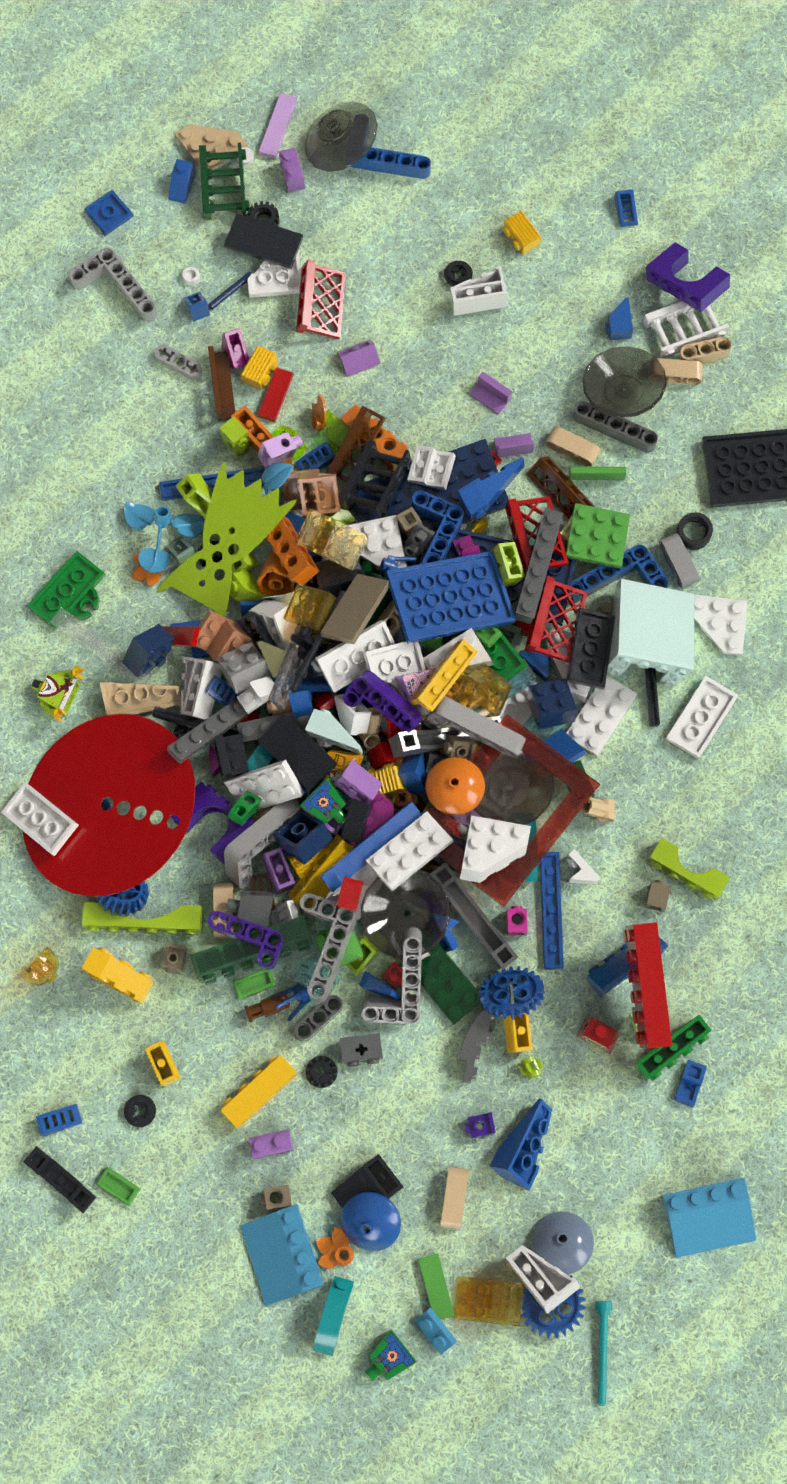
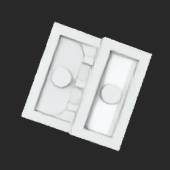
M417 446L407 480L419 485L446 490L456 455L451 452L436 451L433 447Z

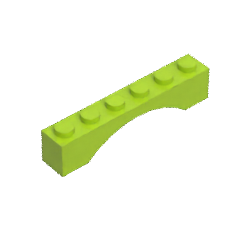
M187 474L176 487L185 501L205 518L209 503L212 502L210 500L212 491L200 474ZM231 527L229 529V533L233 534L235 532V528ZM232 544L228 548L230 555H235L239 551L237 544ZM250 552L241 560L233 563L232 572L236 573L245 570L250 572L259 562L253 553Z
M99 902L83 903L82 926L87 928L89 932H99V929H107V932L118 933V930H126L127 933H138V930H146L147 934H157L158 931H165V934L177 935V932H185V935L192 936L197 935V932H202V906L181 905L176 910L161 917L134 919L123 915L119 917L118 913L115 912L111 915V910L104 911V906H99Z

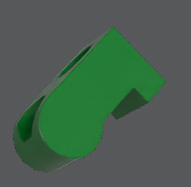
M247 790L232 807L228 818L243 826L251 816L257 813L262 799ZM250 798L254 801V803H247L246 799Z

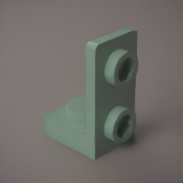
M512 624L498 626V629L506 639L513 638L511 645L514 649L516 645L520 646L523 635L520 634V627Z

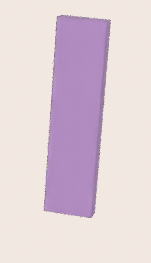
M280 93L260 146L259 155L276 159L297 103V97Z

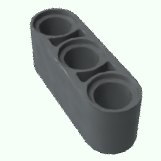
M337 995L328 996L324 1002H321L304 1017L294 1029L297 1039L302 1042L309 1041L333 1020L343 1009L340 997ZM330 1001H338L339 1007L336 1010H331L328 1007ZM316 1014H323V1022L315 1023L313 1021ZM302 1027L309 1028V1034L305 1037H301L298 1033Z

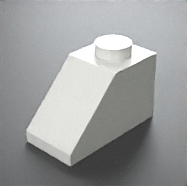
M344 694L335 695V704L340 724L350 735L367 733L371 712L361 702L356 707H350L343 700Z

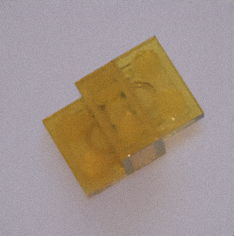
M310 508L295 544L348 569L354 570L369 535Z
M297 583L283 619L301 626H309L313 629L312 634H318L336 597L330 592Z
M483 663L471 670L465 668L445 696L471 710L482 706L494 717L500 715L513 685Z

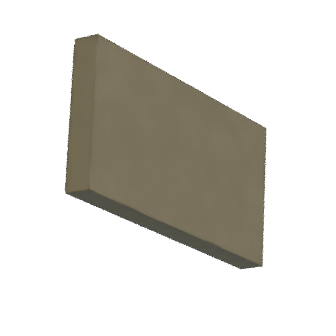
M357 574L320 632L322 637L355 644L389 589V580Z

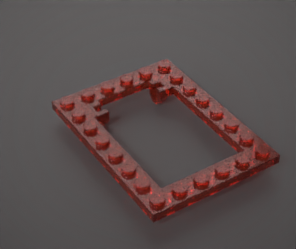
M508 714L505 715L499 724L522 735L526 739L521 751L569 786L571 790L529 842L526 854L523 857L517 858L514 863L510 862L508 866L497 873H492L480 883L470 881L503 908L600 786L596 780ZM483 743L469 761L474 763L482 775H484L502 752ZM453 780L451 782V784L454 786L458 785L459 783L457 780ZM434 806L428 811L450 837H452L455 829H458L461 825L451 815L438 811ZM451 843L436 856L461 874L465 851L455 843Z

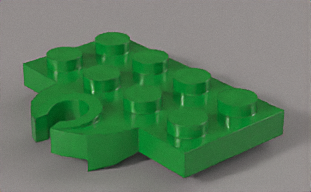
M76 551L27 606L56 630L68 617L76 620L88 619L92 617L90 611L83 610L85 604L91 603L93 608L98 610L100 599L94 588L106 574Z
M502 634L490 648L480 642L494 665L476 668L471 671H463L461 675L469 679H479L486 676L497 690L528 667Z

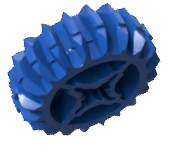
M144 881L129 890L117 894L96 896V900H99V906H104V911L111 910V915L114 912L118 913L119 917L122 914H125L127 917L130 913L135 915L147 903L149 896L148 884Z

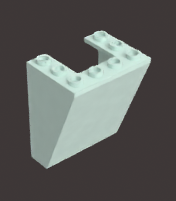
M621 579L616 585L612 615L615 616L607 671L612 675H620L631 664H637L640 668L651 667L656 668L659 672H665L659 678V682H663L666 686L678 685L694 669V594Z

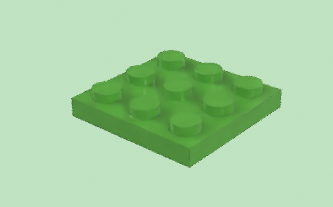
M575 503L566 550L567 558L621 569L630 514Z

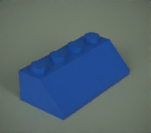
M659 937L662 954L668 948V945ZM627 943L620 948L621 952L615 956L612 953L604 959L605 963L602 966L595 965L588 971L589 975L586 979L600 997L628 978V971L631 970L630 962L627 963L625 955L626 950H628Z

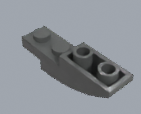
M483 1009L469 1028L461 1048L459 1061L466 1062L463 1079L465 1083L471 1084L472 1079L476 1080L478 1067H474L475 1059L480 1058L481 1047H478V1044L486 1045L487 1041H491L493 1029H489L490 1021L495 1020V1013L490 1015L489 1010Z

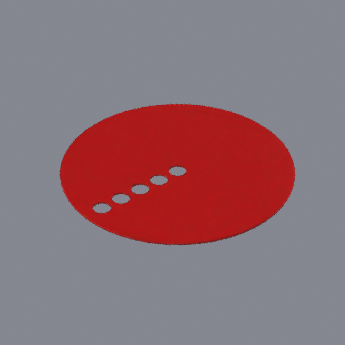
M105 715L86 721L73 728L56 741L46 752L34 770L28 784L78 824V827L55 856L50 854L22 830L25 846L32 862L51 883L73 894L94 897L108 896L129 890L141 884L160 870L171 858L183 840L191 821L195 803V778L189 758L179 764L167 751L168 746L178 740L168 729L149 718L138 715ZM106 797H111L114 801L112 808L109 810L101 808V802ZM124 801L128 802L130 805L128 813L120 815L117 811L118 805ZM139 806H144L146 808L145 817L139 820L135 819L134 810ZM157 810L163 813L162 821L158 824L151 823V814ZM177 815L180 823L176 828L170 829L167 826V820L170 816Z

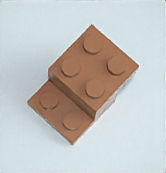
M319 469L292 471L283 484L285 502L288 503L296 500V503L290 510L302 509L303 516L341 511L336 474L320 475Z
M208 610L198 625L200 631L196 647L206 650L213 661L218 664L217 657L237 649L243 644L252 642L256 647L249 634L243 630L238 622Z

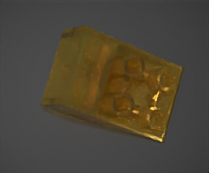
M458 1276L454 1319L520 1326L523 1283Z

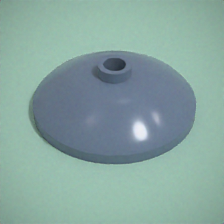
M564 1211L551 1213L540 1220L532 1235L533 1252L549 1264L559 1268L565 1274H571L582 1269L588 1263L593 1253L594 1239L592 1231L588 1224L576 1214ZM561 1236H564L567 1240L566 1242L561 1243L559 1241V1238Z

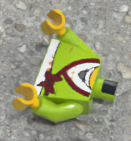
M75 666L73 669L58 671L54 674L49 673L44 681L34 679L31 689L39 691L37 698L40 701V707L47 716L62 722L60 717L61 715L66 717L81 685L78 679L83 680L84 678L80 673L85 671V669Z

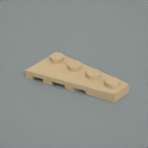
M100 682L107 715L138 714L153 711L156 706L168 708L181 705L179 685Z

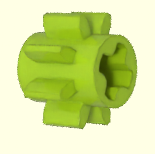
M533 1055L520 1061L522 1066L518 1069L522 1077L527 1076L528 1080L542 1075L540 1069L544 1068V1065L540 1058L536 1060Z

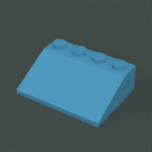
M744 1177L661 1196L676 1258L756 1240L750 1199Z
M298 1204L240 1226L266 1306L325 1285Z

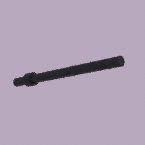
M340 590L301 667H298L294 674L296 677L289 688L292 692H297L302 680L306 679L308 669L324 640L320 632L344 596L345 591Z

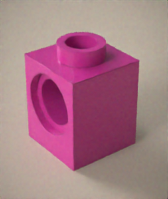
M511 906V909H507L506 912L507 936L527 935V909H522V906ZM514 916H519L522 919V923L516 925L511 919Z

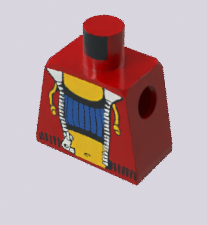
M590 1017L585 1018L576 1037L611 1054L619 1034L616 1029Z

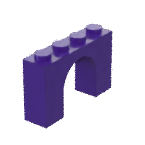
M674 242L646 266V280L688 304L691 308L702 312L730 288V274L716 266L697 281L678 279L675 277V274L688 264L689 250Z
M200 782L195 787V803L187 833L207 814L222 813L228 817L232 809L229 805L230 801L223 795L219 797L216 794V789L210 784L206 786L203 782ZM177 815L170 816L179 825V817ZM228 818L227 831L210 849L212 854L224 865L225 848L255 823L252 819L249 818L241 826Z

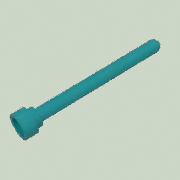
M596 1301L595 1310L599 1314L598 1404L604 1406L606 1404L608 1315L612 1311V1302Z

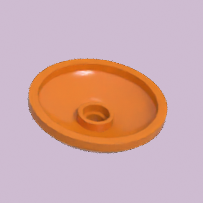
M454 757L440 761L430 770L426 779V793L430 803L438 811L447 815H463L472 811L481 802L485 791V782L481 771L474 763L463 758ZM453 780H457L459 783L458 785L454 786L451 784V782Z

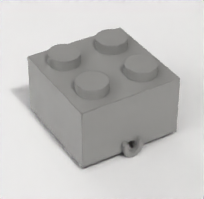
M252 642L243 644L239 648L217 657L228 687H232L236 694L252 687L250 685L251 681L268 676L271 678L265 659Z

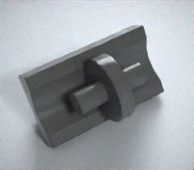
M419 521L403 545L405 547L404 553L410 557H414V555L419 557L435 532L424 527Z

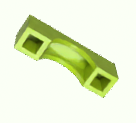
M661 837L648 860L651 862L650 865L657 870L663 869L668 872L667 875L674 880H682L687 888L694 891L695 889L699 890L706 899L711 901L713 899L717 900L730 877L715 868L704 873L688 871L679 860V847Z

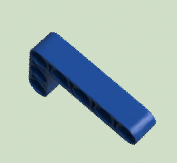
M363 114L354 117L346 148V161L350 167L419 179H426L430 176L431 161L426 156L367 147L366 142L369 134L368 118Z
M417 491L412 496L411 507H413L417 514L440 523L421 564L445 560L452 542L462 525L463 509L427 492ZM417 501H422V502H424V503H423V504H418V503H416V502H417ZM439 508L441 509V511H435L433 509ZM452 515H456V516H458L459 518L454 519V518H452L451 516H452ZM443 531H450L451 534H445ZM441 546V547H443L444 549H443V550H437L435 547Z
M638 544L624 552L623 562L627 564V567L619 569L600 565L572 581L571 587L588 592V597L634 570L637 571L645 584L654 585L660 583L664 588H667L668 579L644 545ZM640 553L643 555V558H637L634 554ZM650 568L653 570V573H647L644 569ZM608 571L611 573V576H605L603 572ZM588 580H592V581H594L596 584H595V585H589V584L587 583V581H588ZM573 594L570 597L576 603L581 601L582 596Z

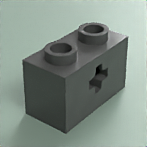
M380 1033L340 1038L343 1064H347V1067L359 1066V1062L367 1061V1064H377L380 1059H383ZM359 1046H363L364 1049H368V1051L364 1052L363 1056H360V1053L356 1052V1050L360 1049Z

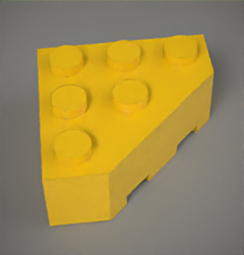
M93 947L81 967L90 977L141 1004L145 1001L154 984L150 980V975L142 971L140 973L134 971V967L130 963L122 959L118 961L111 952L102 947L99 950Z

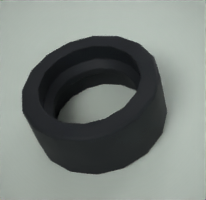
M693 512L682 517L676 533L680 536L685 548L699 550L709 543L713 533V524L704 514ZM687 523H700L705 528V536L701 540H691L686 537L684 527Z

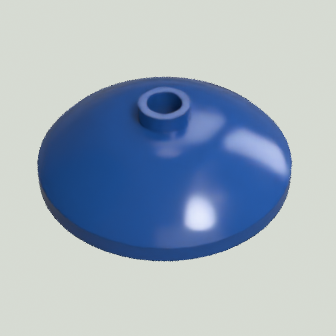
M362 1192L352 1196L344 1205L341 1213V1226L349 1240L357 1247L368 1251H380L390 1247L398 1238L401 1231V1217L396 1206L385 1196L375 1192Z

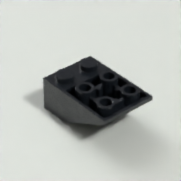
M339 556L316 562L315 565L319 572L303 587L307 598L321 610L336 600L340 590L346 592L357 574H365L359 558L354 563Z
M377 1154L332 1191L331 1194L343 1209L346 1202L358 1193L375 1192L391 1199L404 1187L382 1157Z

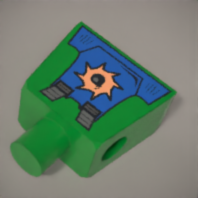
M329 777L300 805L326 824L334 818L342 825L347 817V814L342 810L347 801Z
M391 1329L369 1355L374 1364L365 1373L372 1381L381 1374L389 1380L414 1365L417 1361Z

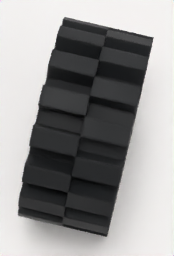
M260 201V205L257 202L254 203V207L251 205L250 211L248 210L247 217L257 220L258 216L265 214L270 217V220L266 223L275 226L280 224L278 209L274 208L272 203L269 206L267 201L265 204H263V201Z

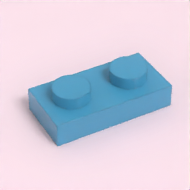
M431 1307L414 1321L440 1355L457 1342Z

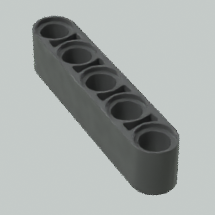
M579 401L575 404L573 418L576 422L643 452L649 453L656 448L658 435L654 431L586 401ZM582 410V411H584V412H586V413H585V414H580V413H578V411ZM595 418H601L602 421H596ZM612 425H617L619 428H618V429H614V428H612L611 426H612ZM632 432L636 436H630L628 433ZM645 440H651L653 443H646Z

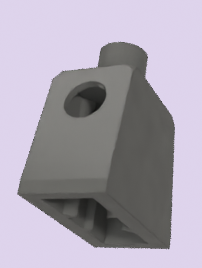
M241 891L240 900L228 898L226 910L237 912L236 917L268 927L274 897L273 891Z

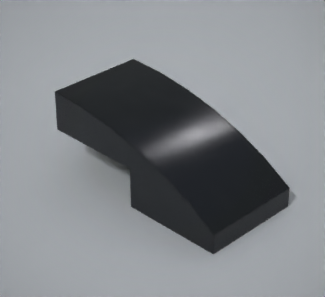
M356 799L352 800L344 823L342 839L355 844H359L362 841L367 829L365 824L373 807L371 804Z

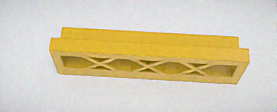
M464 639L456 642L410 702L413 705L420 703L425 709L432 712L478 651Z

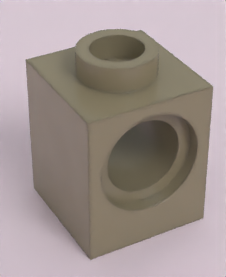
M660 880L651 882L645 908L664 912L667 907L671 886Z
M289 1185L264 1189V1194H261L262 1206H266L267 1210L292 1206ZM274 1192L281 1194L282 1198L278 1204L271 1202V1195Z

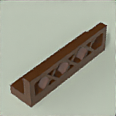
M208 346L218 421L230 420L231 415L236 411L227 351L215 352L213 346Z
M362 405L328 472L336 474V476L347 481L349 478L342 474L344 467L351 465L353 471L354 463L358 461V459H352L351 454L353 450L359 448L360 453H362L363 447L367 444H361V435L368 432L369 440L374 441L386 418ZM374 415L380 420L376 426L370 428L369 420Z
M549 456L540 457L527 472L528 476L547 496H550L553 503L568 519L572 516V507H574L575 503L595 507ZM538 467L543 470V478H538L534 474ZM548 481L555 483V492H551L548 489ZM560 494L567 496L568 505H563L560 502Z

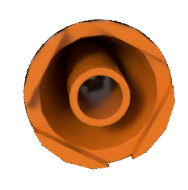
M272 549L257 579L259 591L267 597L291 593L295 587V583L287 577V570L279 563V556Z

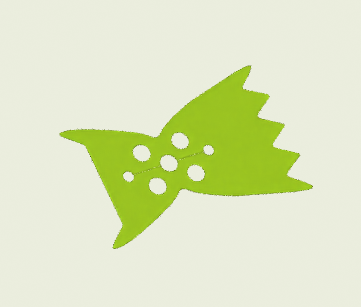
M223 462L210 499L212 502L209 503L205 517L203 549L193 554L162 582L156 592L159 593L173 587L225 617L231 589L233 563L241 560L255 549L290 511L296 500L279 506V488L262 497L261 479L245 488L244 470L227 479L226 466ZM231 527L235 528V532L233 534L229 533V529ZM213 534L220 536V542L217 545L210 543V537ZM232 544H237L239 547V551L235 555H230L228 552V548ZM216 551L222 553V560L218 563L212 560V555ZM199 559L206 561V566L203 570L196 568V562ZM218 569H223L225 572L222 580H216L214 577V573ZM201 580H205L206 582L205 586L203 587L199 585V582Z

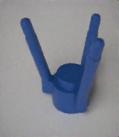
M388 555V558L382 559L379 572L386 576L387 570L398 568V563L395 561H416V558Z
M306 982L301 985L298 983L289 989L269 996L293 992L292 996L276 1005V1009L286 1005L295 998L298 1002L303 1001L288 1017V1021H291L311 1001Z

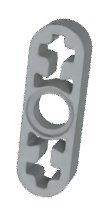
M160 345L155 349L156 359L160 363L191 380H197L202 376V368L198 362L167 345ZM166 351L167 356H166V355H163V356L161 357L160 352H161V353H164V352ZM182 359L184 362L181 366H175L174 361ZM189 368L193 370L197 368V372L191 373Z

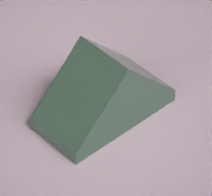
M182 536L166 545V548L179 566L195 554L193 547Z

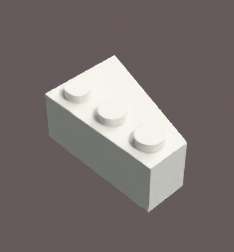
M501 265L495 267V270L489 273L484 272L480 274V277L474 280L469 279L450 288L454 316L507 307V291Z
M263 600L250 609L249 612L252 611L258 615L277 646L287 651L285 658L288 663L292 665L298 661L297 653L299 646L290 640L291 634H298L299 626L296 623L291 605Z
M472 628L423 658L427 668L434 669L452 646L464 639L478 651L464 671H471L494 664Z
M182 656V662L185 663V672L182 673L181 678L184 680V690L181 691V714L207 720L211 717L215 699L205 691L214 675L219 678L221 677L220 665L208 660Z
M523 1245L506 1257L509 1266L547 1314L580 1288L576 1279L566 1275L559 1268L549 1264L542 1257Z

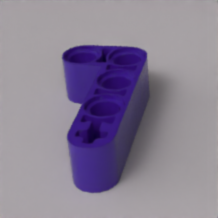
M368 670L360 674L343 695L345 704L350 707H356L362 700L366 699L404 732H411L422 720L421 713L375 673Z
M213 911L209 914L207 921L212 930L261 947L257 960L264 970H271L276 966L284 944L283 937L278 931L220 911ZM220 917L221 921L223 923H226L227 926L225 927V925L221 923H217V925L215 926V923L213 921L218 920V918ZM234 924H241L242 927L239 932L231 931V927ZM253 930L260 931V936L257 939L250 938V933ZM273 936L279 938V942L276 945L269 944V939ZM270 955L272 956V962L270 964H263L262 958Z

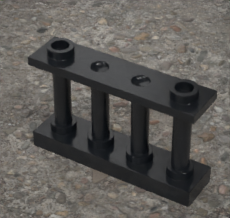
M368 440L339 496L341 509L349 510L351 504L357 503L376 509L378 518H384L385 514H388L390 510V504L407 470L411 468L413 461L409 450H405L402 458L379 452L376 442ZM378 459L398 466L395 472H390L372 467L371 465ZM369 474L391 479L387 487L364 481L366 475ZM362 488L383 494L380 502L356 495Z

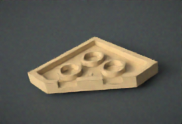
M189 124L175 133V137L199 168V145H206L207 151L211 153L238 151V143L240 142L242 148L247 147V143L236 131ZM228 159L211 160V162H208V168L214 169Z

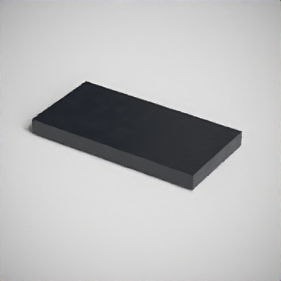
M236 213L224 247L292 269L303 240V234Z
M584 608L577 609L566 681L602 690L605 688L615 616Z
M283 713L258 741L279 762L286 760L297 780L311 793L338 764L286 713Z

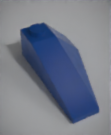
M523 457L504 465L500 472L492 471L488 473L484 480L481 481L477 478L458 490L459 503L471 521L475 518H482L525 467Z
M539 1098L509 1134L498 1148L490 1164V1167L499 1176L529 1191L538 1174L539 1166L536 1165L538 1153L542 1154L544 1148L541 1146L542 1135L547 1134L552 1109L542 1099Z

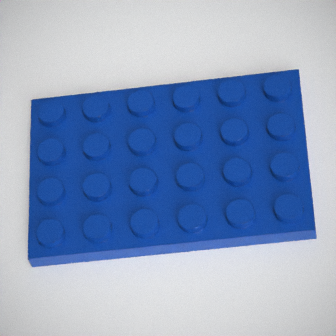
M493 551L387 570L385 573L386 579L389 580V588L407 644L460 634L471 628L475 631L511 624L516 621Z

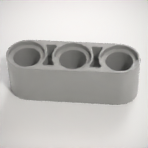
M676 533L659 540L660 548L679 587L683 588L698 582V572L680 536Z

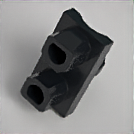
M300 626L298 634H291L290 640L299 646L297 655L303 661L317 634H312L313 629L309 626ZM320 645L317 652L319 653L324 648Z

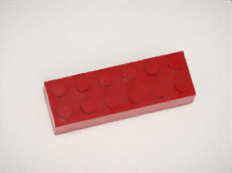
M653 922L625 926L626 930H623L624 942H627L628 945L625 955L627 963L630 962L631 970L628 971L629 983H632L633 987L630 997L631 1002L635 1004L633 1021L637 1024L638 1032H635L636 1043L640 1045V1048L647 1049L672 1046L658 924Z

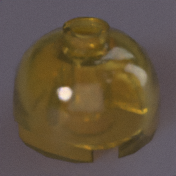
M46 947L20 976L34 986H42L47 982L51 984L58 977L56 974L59 969L58 957L50 948Z

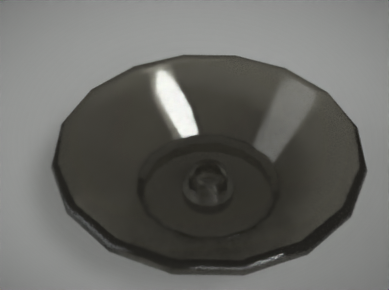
M354 101L339 103L325 110L314 120L306 134L304 149L307 160L316 169L327 172L344 170L356 164L369 152L376 139L378 124L375 113L365 104Z
M631 346L613 347L599 353L587 365L582 378L583 392L590 404L603 414L618 418L636 417L651 410L662 399L667 386L665 370L659 360L647 351Z
M524 744L518 758L510 757L489 746L482 749L473 759L472 763L479 768L485 782L483 798L474 809L482 818L526 825L537 820L549 807L555 790L553 772L546 758L532 746ZM506 785H511L513 789L507 790Z
M420 870L393 891L377 877L367 888L361 904V925L368 940L382 953L398 959H403L404 933L407 929L414 927L422 932L423 955L433 950L443 939L450 921L449 900L442 885L430 874ZM406 910H410L411 915L409 917L405 916ZM409 939L412 942L417 941L416 939Z

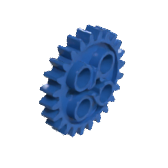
M512 966L507 971L504 968L500 973L495 970V975L489 974V980L484 979V985H480L481 1005H484V1010H489L490 1015L495 1013L497 1018L500 1015H503L504 1019L508 1015H511L512 1019L515 1018V1015L522 1018V1013L530 1015L529 1010L536 1011V1005L541 1006V1000H544L543 980H540V976L535 975L534 971L528 973V968L522 971L520 966L516 970H513ZM510 981H513L514 1004H511Z
M528 1289L520 1290L525 1295L518 1298L520 1302L524 1303L518 1306L519 1310H525L521 1314V1318H528L525 1325L532 1324V1332L539 1329L540 1337L544 1332L547 1334V1339L550 1338L551 1333H554L555 1338L558 1339L560 1332L566 1337L567 1329L573 1333L572 1325H580L577 1318H584L580 1311L586 1310V1307L580 1305V1303L586 1301V1299L579 1297L583 1293V1289H578L556 1307L561 1319L560 1321L556 1320L553 1310L549 1313L553 1318L549 1323L542 1322L541 1315L546 1312L539 1303L533 1301V1295ZM564 1304L572 1308L571 1313L568 1315L560 1312V1307Z

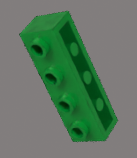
M698 1015L671 1036L672 1046L653 1049L633 1066L645 1081L649 1079L654 1081L662 1075L660 1070L664 1067L670 1069L678 1062L676 1060L677 1057L681 1054L685 1057L692 1052V1046L698 1042L701 1045L709 1039L707 1034L712 1030L703 1018Z

